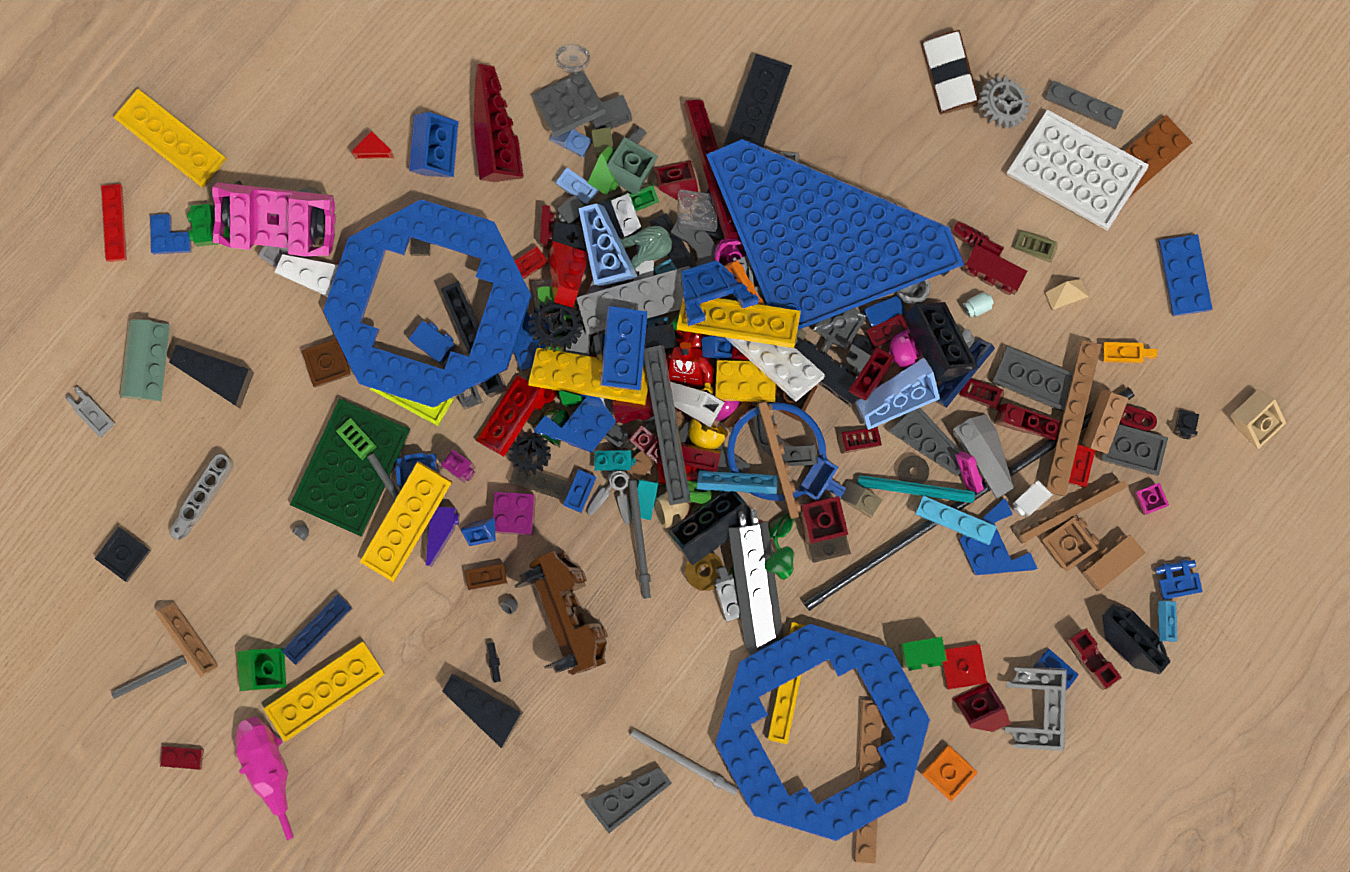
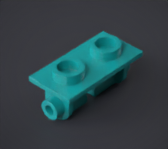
M595 451L594 471L631 470V467L636 464V459L631 456V451Z

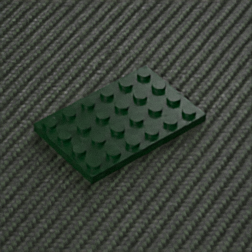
M339 398L290 506L362 537L385 489V485L369 459L365 457L362 460L336 431L351 418L377 446L369 455L375 454L390 478L411 430ZM350 425V426L343 432L344 435H346V434H347L351 429H353L354 427H353L352 425ZM355 431L348 439L351 440L358 432ZM361 436L353 444L357 445L363 437ZM365 442L358 450L361 451L368 443Z

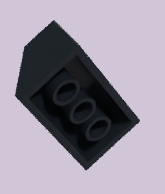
M946 302L915 304L906 314L904 319L923 357L932 369L936 382L951 381L978 367Z

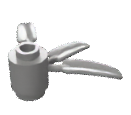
M626 470L609 471L608 480L610 484L606 489L601 488L594 497L587 510L588 515H593L609 497V490L614 488L620 492L617 500L624 523L630 525L631 511L628 495L623 493V489L629 485L628 474ZM656 493L655 501H656V499H657L658 497H660V495L657 494V493Z

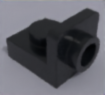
M1179 410L1174 433L1179 434V438L1187 440L1197 436L1198 431H1196L1200 414Z

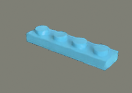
M925 496L922 497L915 513L917 516L986 545H990L997 526Z

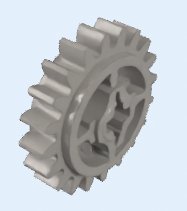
M997 76L994 80H989L982 87L983 90L979 93L982 98L978 102L983 104V106L979 109L986 111L983 117H990L988 123L994 120L995 127L1001 124L1002 129H1005L1007 126L1011 129L1021 124L1027 118L1026 114L1030 112L1027 107L1031 103L1025 101L1029 95L1023 94L1026 89L1019 88L1020 82L1014 84V78L1007 81L1006 76L1002 79ZM999 90L998 96L993 97L994 91ZM1016 108L1014 115H1009L1011 109Z

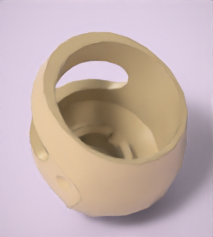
M668 492L658 497L655 503L657 515L663 528L671 527L674 515L681 521L689 513V502L670 505Z

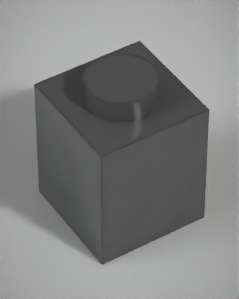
M574 195L557 208L559 214L557 218L561 223L575 225L581 220L579 208L584 207V205Z

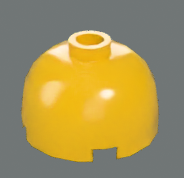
M692 418L688 428V436L691 442L694 443V446L713 450L719 448L728 435V431L721 425L717 427L712 424L709 427L695 418Z

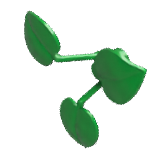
M789 514L777 517L768 525L769 536L773 538L777 551L766 560L764 568L767 572L775 573L781 580L787 579L793 572L794 550L789 546L780 548L778 538L785 537L792 529L794 518L791 519ZM733 565V566L731 567V570H730V573H729V574H732L733 578L735 579V572H734V565Z

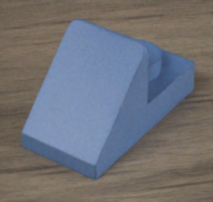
M575 129L554 138L553 134L550 137V141L582 158L592 143V139L575 131Z

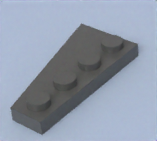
M657 768L584 802L609 834L670 786L672 782L661 768Z

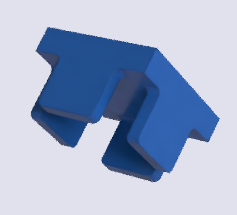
M424 453L404 455V458L397 459L395 469L397 486L400 487V491L418 461L438 472L436 454L425 455Z

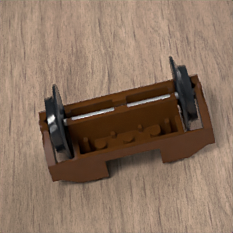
M552 551L532 560L529 564L531 570L519 575L521 581L514 585V587L520 588L533 583L536 584L562 657H565L544 666V668H553L555 673L570 669L568 673L573 676L606 664L607 631L600 623L585 625V617L583 613H579L577 607L579 606L578 598L575 594H572L573 591L586 587L585 582L587 578L584 571H580V568L567 558L565 552L556 554L555 551Z

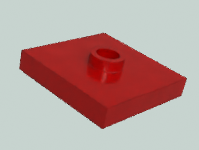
M980 644L945 649L947 661H942L947 690L987 683Z

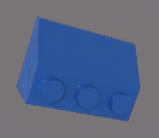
M431 112L414 115L410 172L424 176L454 177L459 121Z

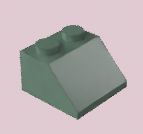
M624 137L608 162L607 167L619 186L637 195L652 171L658 155Z

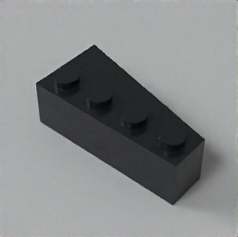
M177 344L169 361L170 364L241 409L254 374L250 369Z
M451 674L442 690L501 749L504 748L523 714L522 712L455 674Z

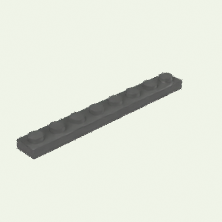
M664 346L644 349V359L670 505L691 502Z

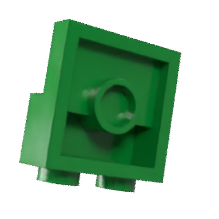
M202 204L190 206L191 211L187 212L188 221L192 223V230H189L190 241H193L197 247L219 244L213 243L215 205ZM225 227L224 236L230 237L229 229Z

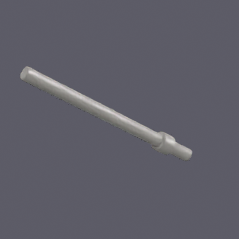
M634 729L630 736L712 782L716 788H722L734 796L738 791V788L726 782L725 778L720 775L717 777Z

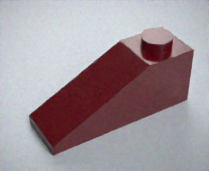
M877 347L849 392L867 401L889 371L894 356Z

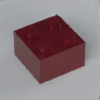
M840 496L800 505L801 511L799 516L806 544L849 535Z

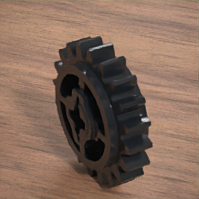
M548 299L547 305L541 302L540 308L535 307V313L530 315L532 320H529L528 325L531 326L529 333L534 334L532 340L539 339L538 346L545 344L546 351L550 346L553 352L556 351L557 347L560 348L561 352L564 351V346L571 349L572 343L577 344V338H580L582 334L580 331L583 329V325L580 323L583 318L577 317L579 310L572 311V307L556 302L553 304L551 299ZM556 313V314H554V315H550V316L545 317V316L548 315V314ZM564 316L569 320L571 327L566 323ZM559 320L558 326L555 327V330H553L554 325H555V324L557 323V321ZM541 324L548 331V335L542 330ZM567 334L564 337L556 338L557 336Z

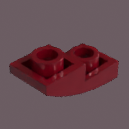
M639 425L628 440L661 466L663 463L658 438L645 427Z

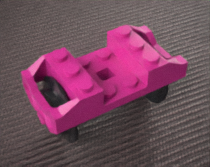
M240 180L234 184L217 182L213 186V199L215 202L213 243L250 250L254 244L288 248V254L299 256H329L332 252L335 237L334 226L336 224L333 195H326L323 190H319L317 193L246 186ZM225 227L229 229L230 237L224 236ZM321 239H324V244H323V246H321V247H314V246H313V244H314L315 246H318V245L320 244V242H321Z

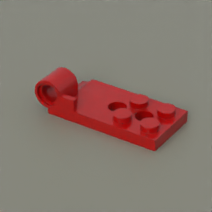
M517 375L475 441L504 457L534 409L536 408L540 411L545 402H552L557 395V390L529 386L528 380Z

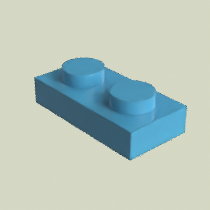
M1159 601V641L1177 642V602Z

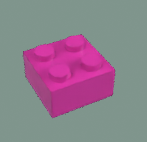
M1160 483L1134 493L1143 515L1169 506Z

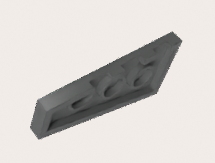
M921 408L909 412L889 430V433L953 475L957 476L961 472L956 458V454L961 451Z

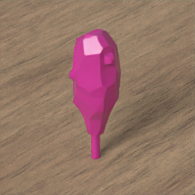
M253 716L242 721L237 729L236 753L242 765L239 773L246 775L254 792L262 798L272 814L278 816L286 840L294 838L286 816V811L288 810L286 797L288 770L279 751L282 739L276 738L260 718Z

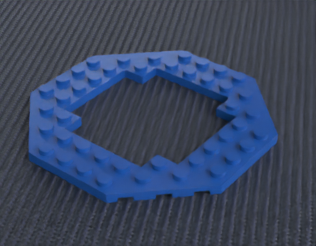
M421 199L348 237L323 312L360 385L435 408L442 402L452 399L465 392V390L477 386L490 379V377L508 369L532 294L494 221ZM410 238L481 259L476 278L494 283L469 357L451 351L445 369L374 348L379 329L362 323L386 250L404 256Z
M809 624L739 662L715 744L754 816L837 841L907 802L930 718L891 648ZM829 659L838 677L854 668L857 669L894 739L877 748L886 767L816 804L807 787L790 796L788 795L751 724L768 716L759 699L760 696Z

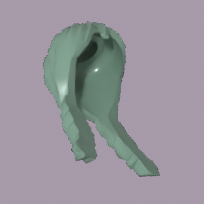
M650 226L635 235L620 239L623 247H629L634 244L639 246L637 255L630 260L634 270L645 261L661 259L667 256L672 248L670 235L660 226Z

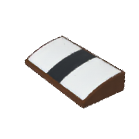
M960 29L921 42L940 115L977 106L979 98Z

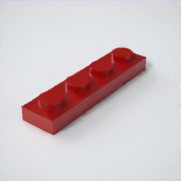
M121 184L101 186L105 258L107 262L127 260L123 187Z

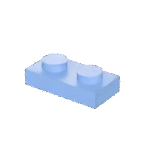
M566 168L555 182L557 186L570 195H576L580 202L586 206L598 192L596 188L588 184L586 180L569 168Z

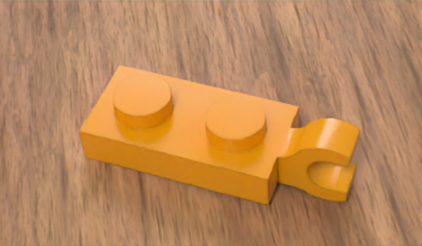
M1103 343V363L1142 364L1144 358L1155 359L1157 357V349H1144V343Z

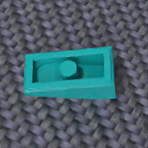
M638 479L637 490L641 519L651 520L658 488L657 481Z

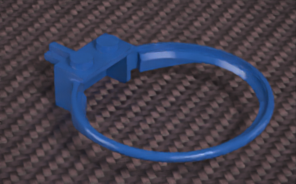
M778 402L767 403V405L771 404L773 410L789 411L804 419L812 428L818 442V463L812 465L799 486L800 490L795 489L796 492L792 493L793 497L796 498L807 494L818 501L826 489L841 498L846 487L832 479L839 467L828 461L825 440L817 423L809 414L796 406ZM758 406L745 413L737 421L729 436L727 459L732 473H739L734 457L737 436L747 421L760 414ZM750 492V494L762 499L785 501L783 493L765 494Z

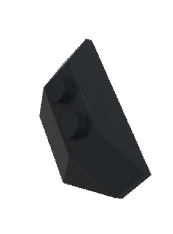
M1112 604L1103 614L1105 639L1133 668L1155 674H1161L1171 661L1167 657L1163 642L1159 641V636L1133 610Z

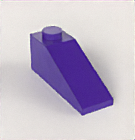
M438 507L431 518L426 566L432 567L455 531L456 525H459L460 513H457V509Z

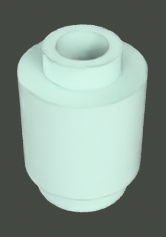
M982 292L966 300L963 307L968 317L971 318L991 310L994 302L990 294L986 295L985 292Z

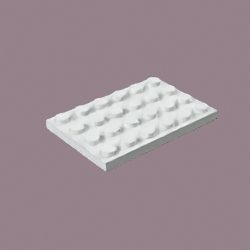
M1047 110L1007 171V175L1108 231L1149 165Z

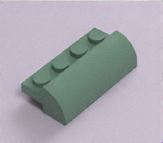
M129 320L120 398L161 402L170 324L151 322V320Z

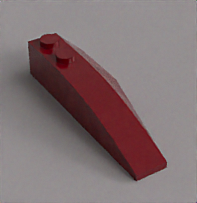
M479 63L477 65L474 92V138L479 180L501 182L522 179L524 175L519 139L517 135H514L511 127L514 124L512 118L508 117L506 111L508 106L500 93L502 87L495 66Z

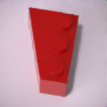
M555 241L552 242L548 255L554 302L573 308L588 261V252Z

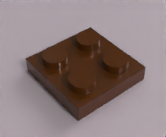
M337 338L301 350L314 388L351 376L346 357Z

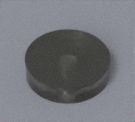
M908 456L898 465L897 475L900 481L924 484L929 476V466L919 456ZM911 468L916 469V475L910 473Z

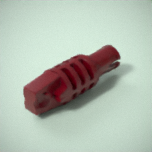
M957 222L952 230L953 235L970 246L974 247L976 244L999 257L1002 250H1004L1003 246L991 241L988 235L979 232V230L974 229L972 226Z

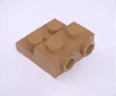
M1076 515L1042 539L1065 572L1099 549L1098 543L1100 541L1094 533L1089 534L1086 530L1088 525L1082 517L1077 518Z

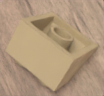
M1259 389L1230 415L1236 428L1257 449H1260L1286 424L1276 400Z

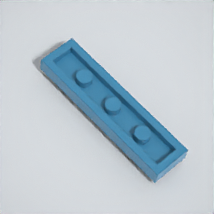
M699 471L697 489L777 494L778 475Z

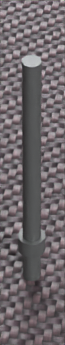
M631 480L628 482L640 569L638 577L639 583L642 585L643 599L651 598L649 585L651 578L647 570L636 480Z

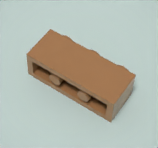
M1101 389L1081 444L1108 454L1128 398Z
M1131 534L1126 537L1121 535L1114 541L1115 546L1111 549L1107 547L1099 553L1100 558L1094 561L1092 559L1083 566L1085 570L1082 572V575L1096 591L1103 589L1146 553Z

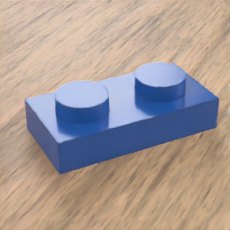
M578 469L563 506L582 514L597 477Z

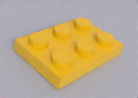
M717 360L716 398L721 401L775 402L776 383L751 361Z

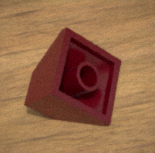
M691 160L653 168L660 191L679 202H692L695 199H700Z
M990 683L954 698L955 704L970 728L994 732L1010 724L1006 708Z

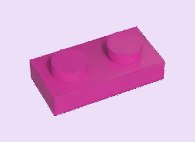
M963 451L956 454L965 487L979 493L983 490L982 477L976 466L977 461L974 456Z

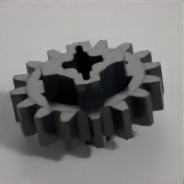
M524 433V438L517 436V442L514 441L511 445L512 447L509 448V461H513L512 467L518 466V472L525 470V475H528L529 471H532L535 475L537 469L542 472L543 465L548 466V460H551V447L547 446L548 441H541L542 436L539 435L536 438L534 433L531 434V437H528L527 433ZM532 449L530 458H528V452Z

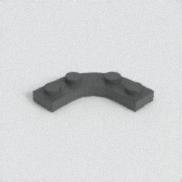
M679 216L670 234L688 243L694 249L697 255L696 267L715 261L714 251L716 247L709 234L698 225Z
M757 414L753 417L757 441L763 451L773 457L761 414ZM771 416L772 423L775 424L774 416ZM779 435L776 436L778 443L782 442L784 448L783 462H787L789 466L816 465L818 463L816 444L793 445L783 441Z

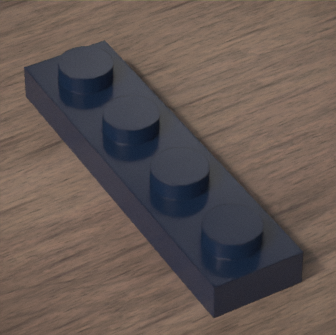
M978 338L969 349L978 367L951 381H943L937 388L940 399L934 402L947 408L994 351L995 347L991 343Z
M338 594L282 652L294 665H298L353 608Z

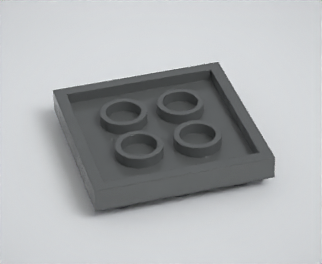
M584 70L532 94L554 138L607 114Z

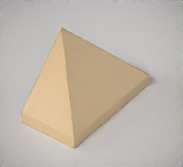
M1082 279L1067 281L1045 292L1052 311L1089 297Z

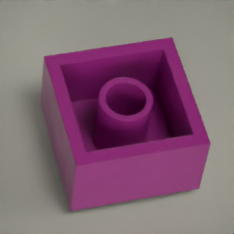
M495 492L493 508L495 533L533 536L536 496L534 494Z

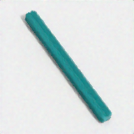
M860 475L857 481V485L864 488L973 503L975 498V492L897 480Z

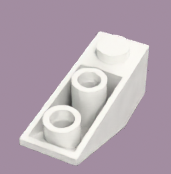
M670 382L674 407L711 427L724 402L707 392Z

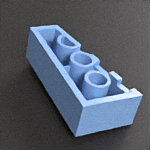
M593 204L579 208L594 285L605 286L637 278L638 276L605 207Z
M922 358L876 388L867 401L863 399L856 401L859 415L867 429L874 428L940 399L934 373L925 358Z

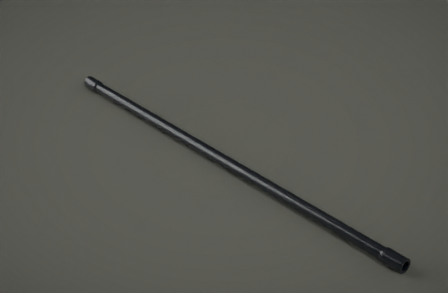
M1129 387L1118 393L1127 397L1128 400L1135 396ZM1093 411L1084 417L1081 430L1088 426ZM1057 439L1048 440L1008 467L1010 477L1054 449ZM986 483L982 484V491L979 493L975 492L974 501L990 491ZM956 501L949 507L960 511L971 503ZM929 520L925 521L841 578L803 601L804 605L809 611L824 602L825 599L939 524Z

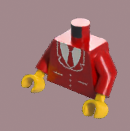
M682 342L680 347L674 348L673 353L667 354L666 361L670 382L704 386L705 383V388L701 391L705 392L707 390L712 396L714 395V389L711 387V383H713V367L703 357L700 349H692L691 343Z

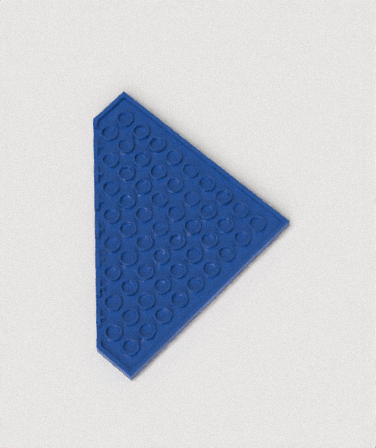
M745 139L706 154L767 305L801 311L798 330L964 265L949 226Z

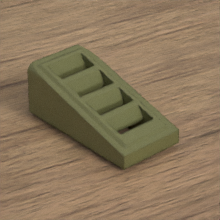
M1020 230L1014 245V249L1052 263L1058 248L1056 241ZM1026 237L1028 240L1025 247H1023L1022 243ZM1032 240H1034L1033 249H1029ZM1041 243L1043 245L1040 252H1038L1037 249ZM1047 246H1049L1050 249L1048 254H1044Z

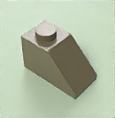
M847 481L844 486L846 490L840 500L871 518L883 499L869 490Z

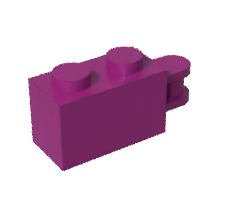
M453 449L441 464L446 471L463 483L466 480L470 481L476 473L474 471L476 467Z

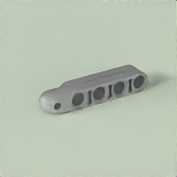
M218 454L212 459L182 505L177 519L171 526L170 536L172 538L181 540L186 537L195 523L201 519L234 467L231 458ZM226 459V466L220 469L219 462ZM211 476L216 478V482L213 485L208 484ZM204 492L205 499L202 502H198V495ZM193 509L194 516L188 519L187 512Z

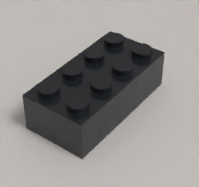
M722 491L668 529L667 532L690 564L694 565L730 539L728 528L740 527L739 512L743 511L746 525H750L752 523L750 517L751 509L736 491Z

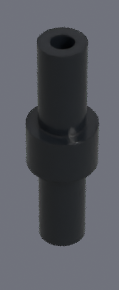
M495 642L487 643L489 654L488 666L489 668L491 667L493 683L501 682L499 671L500 659L497 658Z

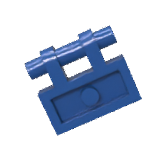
M1183 559L1178 563H1163L1162 566L1155 567L1157 575H1165L1164 580L1158 581L1162 600L1203 592L1199 573H1190L1189 568L1196 567L1195 560L1187 561ZM1182 571L1183 576L1173 578L1172 572Z

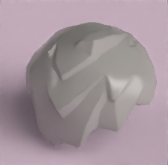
M927 279L896 292L905 303L915 305L920 304L928 297L931 285Z

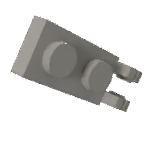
M76 387L74 389L76 394L83 400L78 404L72 396L68 395L65 399L74 407L73 410L88 426L102 438L116 424L79 387Z

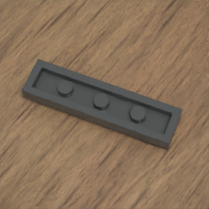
M1054 80L1045 97L1047 101L1113 129L1117 128L1124 112L1120 108Z

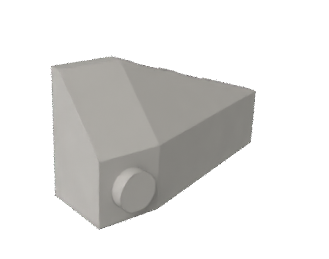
M985 414L973 417L953 429L954 438L965 453L975 457L978 472L996 499L1012 490L1013 484L999 435L988 416Z

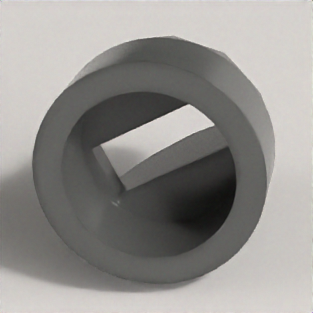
M298 525L292 531L303 541L309 536V529L306 525Z
M508 597L500 606L505 613L512 615L518 608L517 600L513 601L512 597Z

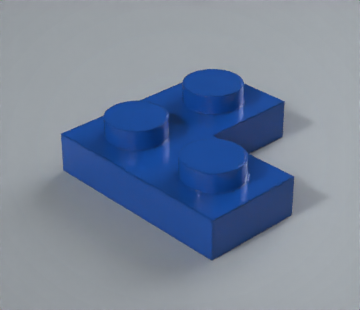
M170 214L150 215L151 253L153 255L191 252L189 232L172 233V217Z

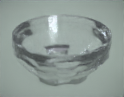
M565 45L560 47L555 53L556 64L565 72L576 74L589 65L590 53L580 45Z

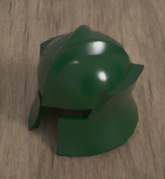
M543 408L540 417L529 425L532 429H535L544 416H547L562 428L569 420V415L563 409L549 408L546 410ZM542 433L539 434L547 441L560 448L561 440L550 438V436L544 435Z

